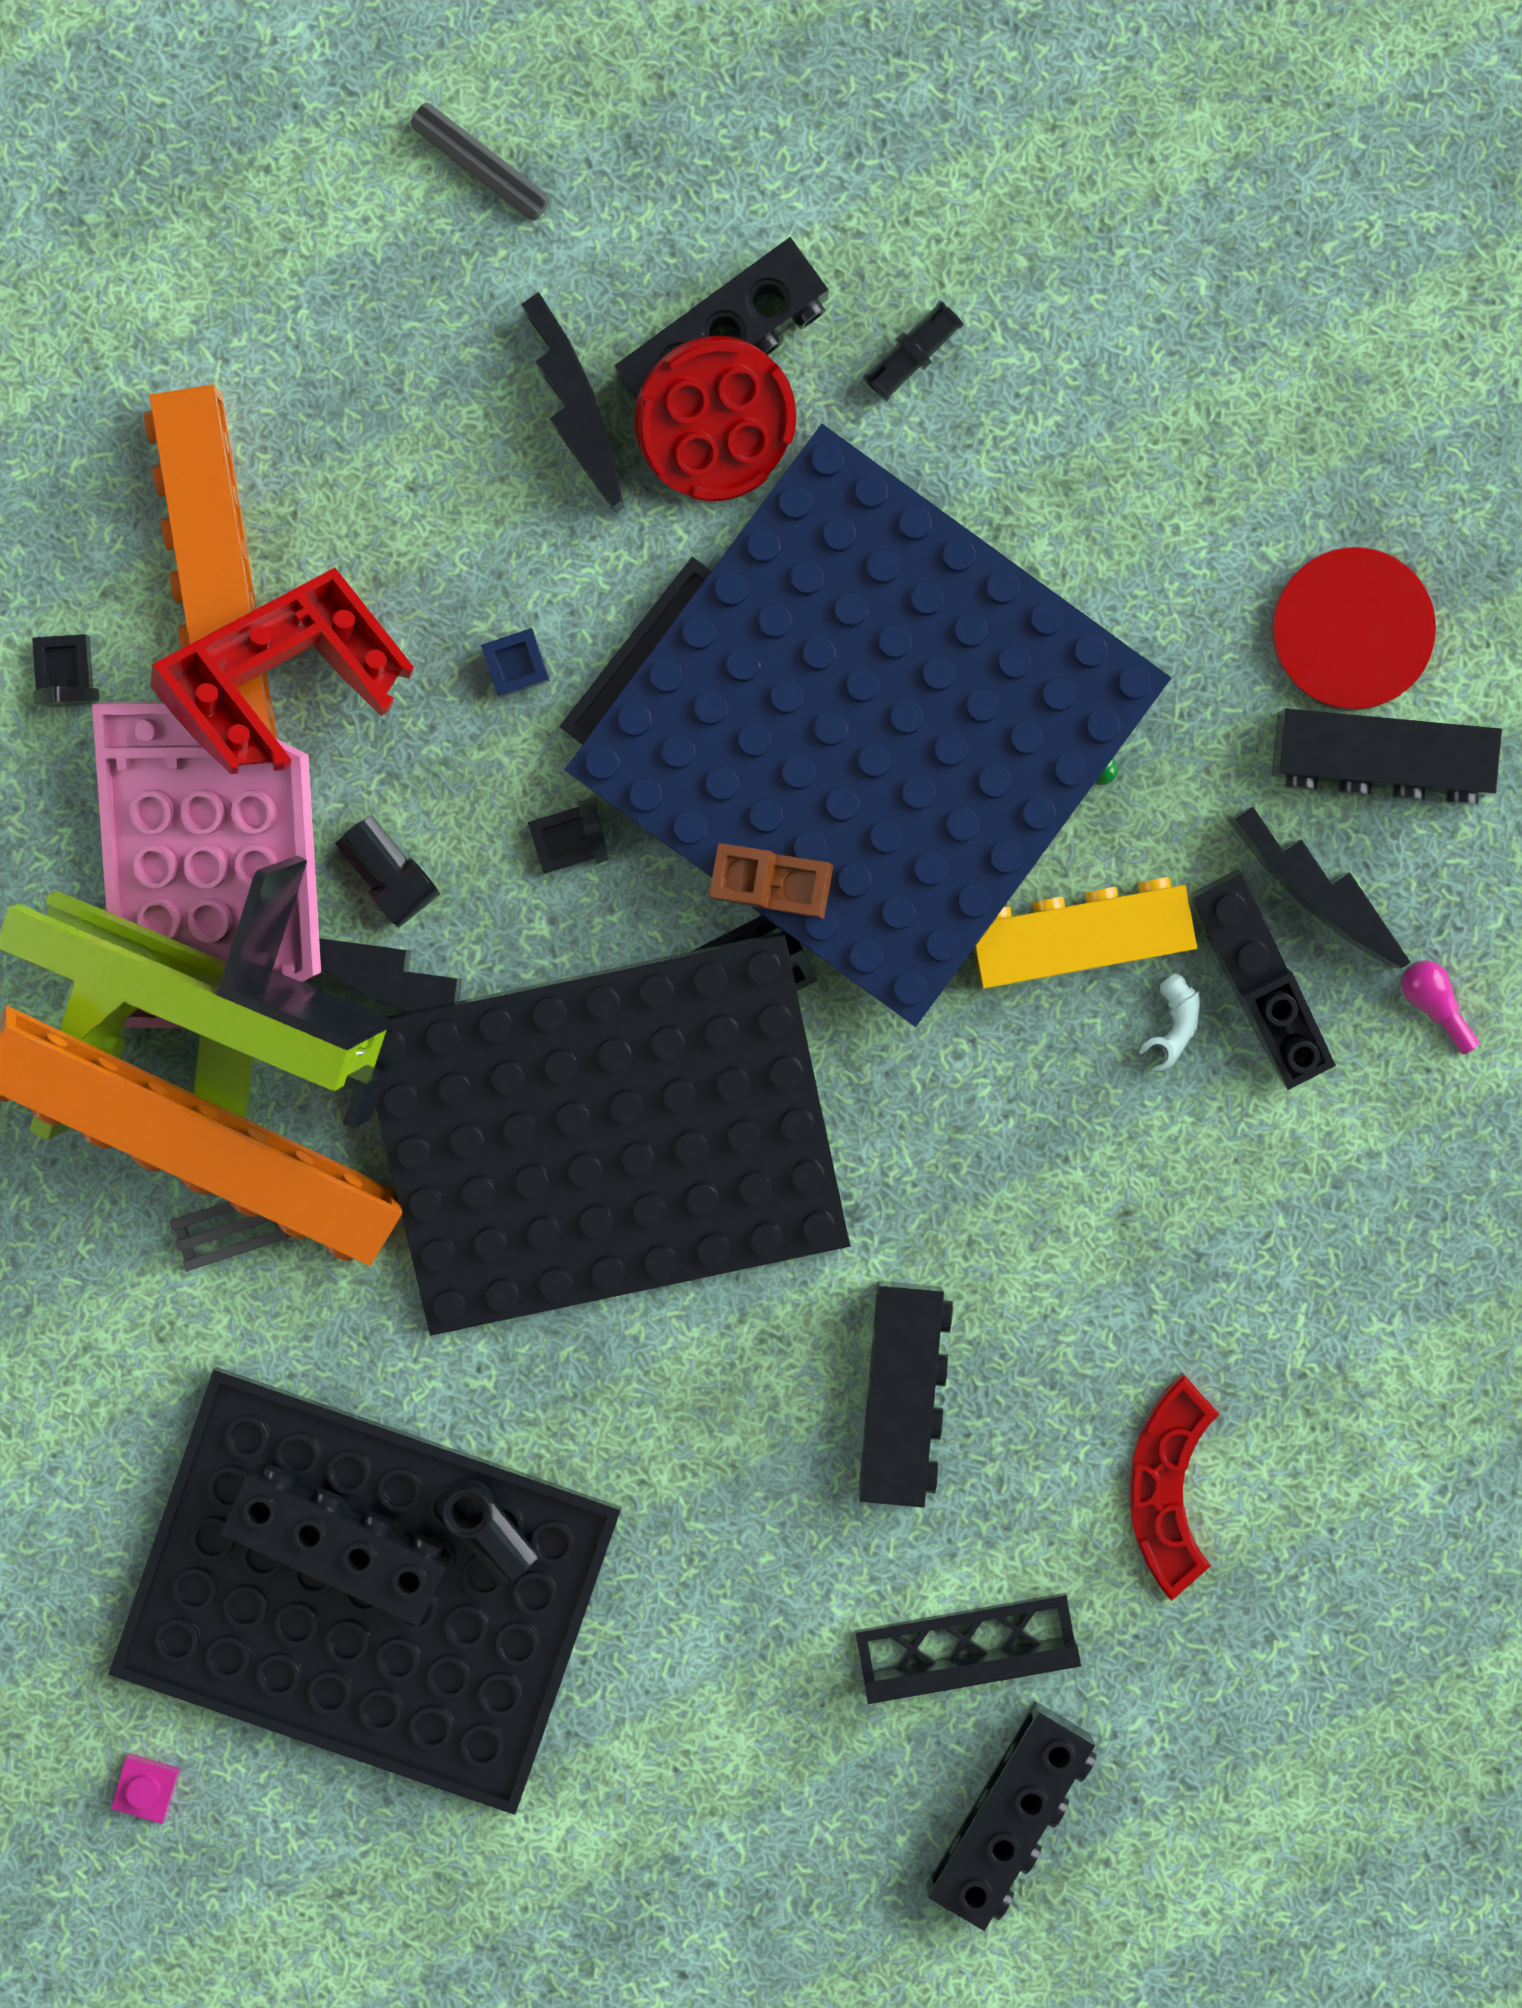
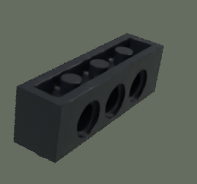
M789 237L614 365L616 374L637 402L639 392L648 374L666 354L688 341L710 336L714 329L722 325L734 327L741 335L740 340L754 345L769 355L782 344L779 335L794 324L800 330L804 329L824 314L826 309L822 304L828 300L829 289L792 238ZM766 293L775 294L783 301L784 308L773 317L762 316L753 306L759 296Z

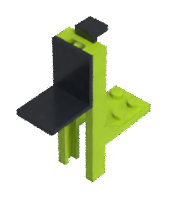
M294 856L258 869L255 872L227 962L60 891L48 894L45 903L49 905L47 915L21 904L8 907L0 934V949L74 981L60 1031L120 1059L125 1045L124 1039L121 1038L125 1021L138 1009H141L333 1092L343 1086L354 1090L343 1124L354 1129L373 1116L387 1074L374 1068L390 1019L273 970L307 864L306 859ZM33 1116L29 1132L49 1140L73 1128L62 1123L58 1126L50 1125Z

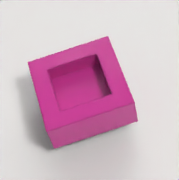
M129 1753L123 1765L111 1809L163 1824L167 1817L181 1768Z

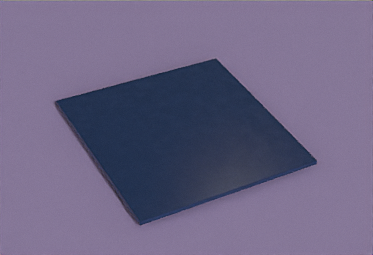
M821 423L564 770L710 878L713 875L718 843L767 850L777 855L823 861L832 864L833 871L824 919L756 907L751 908L916 1028L1172 677Z

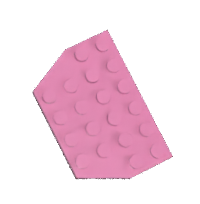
M101 702L92 704L106 911L227 962L255 872L266 866L299 856L306 859L307 864L273 970L300 982H304L321 973L308 754L276 739L292 759L290 768L274 771L272 763L239 766L238 774H230L190 735L163 702ZM138 1009L127 1018L124 1028H183L141 1009Z

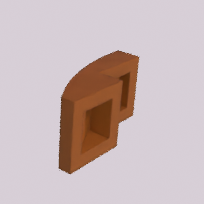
M718 843L709 897L761 909L824 919L833 865L829 862L777 855L767 850Z

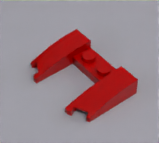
M334 567L153 663L151 688L190 735L230 774H238L239 766L272 763L273 770L279 771L290 768L292 759L236 687L314 646L343 680L378 714L383 716L389 712L394 702V697L388 694L389 690L398 676L410 679L414 666Z

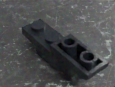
M1237 869L1190 893L1189 895L1209 935L1207 939L1251 1027L1285 1088L1290 1090L1335 1067L1336 1064L1293 972L1286 967L1243 873Z

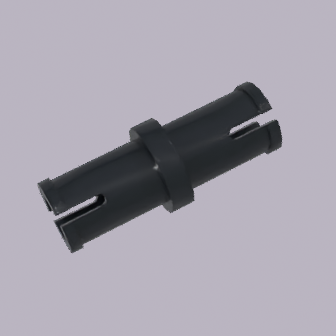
M940 300L907 335L902 332L895 339L897 345L862 378L887 402L890 396L918 368L924 371L932 363L929 358L958 329L964 326L963 322Z

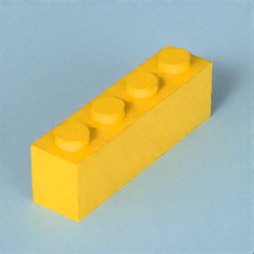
M1170 877L1139 882L1140 893L1118 897L1117 887L1085 892L1087 903L1065 907L1064 897L1032 902L1034 913L1012 917L1011 906L1004 907L973 949L980 988H990L1197 949L1186 885L1172 887Z

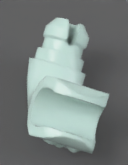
M1176 973L1160 983V992L1169 1002L1168 1006L1171 1009L1169 1013L1173 1017V1026L1166 1036L1147 1039L1141 1044L1139 1050L1141 1055L1148 1051L1152 1045H1159L1164 1049V1061L1151 1069L1152 1071L1170 1069L1197 1029L1200 1008L1199 991L1195 992L1192 987L1189 988L1184 977Z

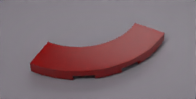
M1183 1373L1167 1387L1144 1422L1136 1442L1129 1478V1507L1138 1547L1147 1567L1171 1602L1211 1567V1564L1200 1551L1190 1531L1183 1502V1485L1185 1471L1188 1469L1195 1446L1208 1426L1220 1415Z

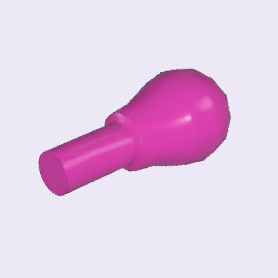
M1429 960L1417 961L1406 968L1401 982L1405 998L1412 1005L1426 1013L1434 1023H1440L1461 1054H1467L1474 1050L1480 1044V1041L1458 1012L1459 1004L1454 997L1451 981L1446 970L1437 962Z

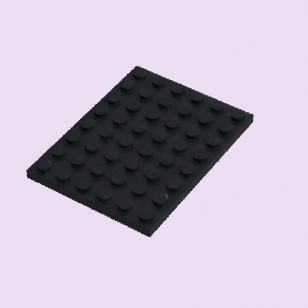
M784 932L386 1016L390 1021L374 1068L387 1074L376 1104V1111L398 1203L402 1209L401 1216L430 1336L851 1247Z
M216 1367L212 1371L108 1675L516 1815L622 1507ZM266 1465L281 1468L295 1476L294 1484L314 1493L315 1488L325 1489L345 1500L343 1507L361 1516H363L365 1511L377 1513L394 1523L393 1531L411 1539L414 1534L424 1535L440 1543L444 1547L442 1553L451 1557V1560L419 1627L220 1535L247 1475L255 1467L263 1470ZM474 1479L485 1484L490 1489L496 1504L539 1554V1557L524 1573L503 1587L461 1537L455 1536L449 1531L443 1521V1508L447 1494L454 1484L462 1480ZM462 1497L454 1503V1510L462 1519L474 1520L484 1512L481 1503L472 1497Z

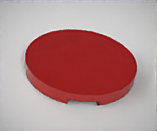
M708 336L694 339L666 354L648 374L636 402L634 415L635 435L645 462L653 473L670 488L690 496L692 499L701 501L734 499L753 491L768 480L767 476L783 457L788 444H792L796 428L794 394L781 368L767 354L754 345L726 336Z
M1362 547L1341 548L1314 558L1299 569L1281 591L1274 608L1271 629L1272 643L1281 669L1285 671L1296 687L1311 697L1313 701L1340 710H1364L1385 704L1397 698L1408 690L1421 676L1434 648L1436 619L1433 604L1425 586L1418 576L1403 562L1375 549Z

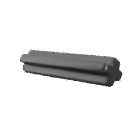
M425 102L414 113L410 123L413 130L528 219L535 221L543 214L550 202L547 193L432 104Z

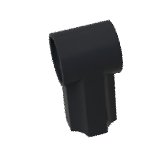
M369 815L364 820L358 822L335 843L356 872L369 885L371 889L368 892L398 928L441 895L422 868L413 858L409 857L407 859L373 815Z
M468 1479L454 1484L449 1490L443 1508V1521L446 1527L455 1536L461 1537L502 1587L509 1582H513L539 1557L536 1550L493 1500V1495L485 1484L474 1479ZM462 1497H472L481 1503L484 1512L474 1520L462 1519L456 1514L454 1503Z

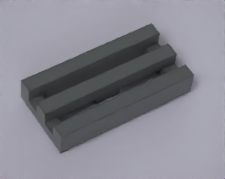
M227 1201L169 1221L172 1231L175 1230L178 1239L176 1243L179 1251L182 1252L186 1272L288 1239L291 1236L282 1231L278 1224L273 1221L276 1231L196 1257L193 1249L194 1246L271 1222V1220L261 1215L248 1217L189 1237L186 1226L235 1211L236 1209Z

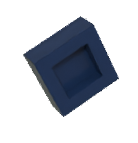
M532 628L481 645L499 698L550 681Z

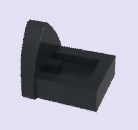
M79 634L32 638L36 691L33 692L35 705L68 707L99 701V689L93 688L89 635Z
M589 798L578 801L579 807L528 822L544 874L596 859L597 864L608 861V848L604 831L596 809Z

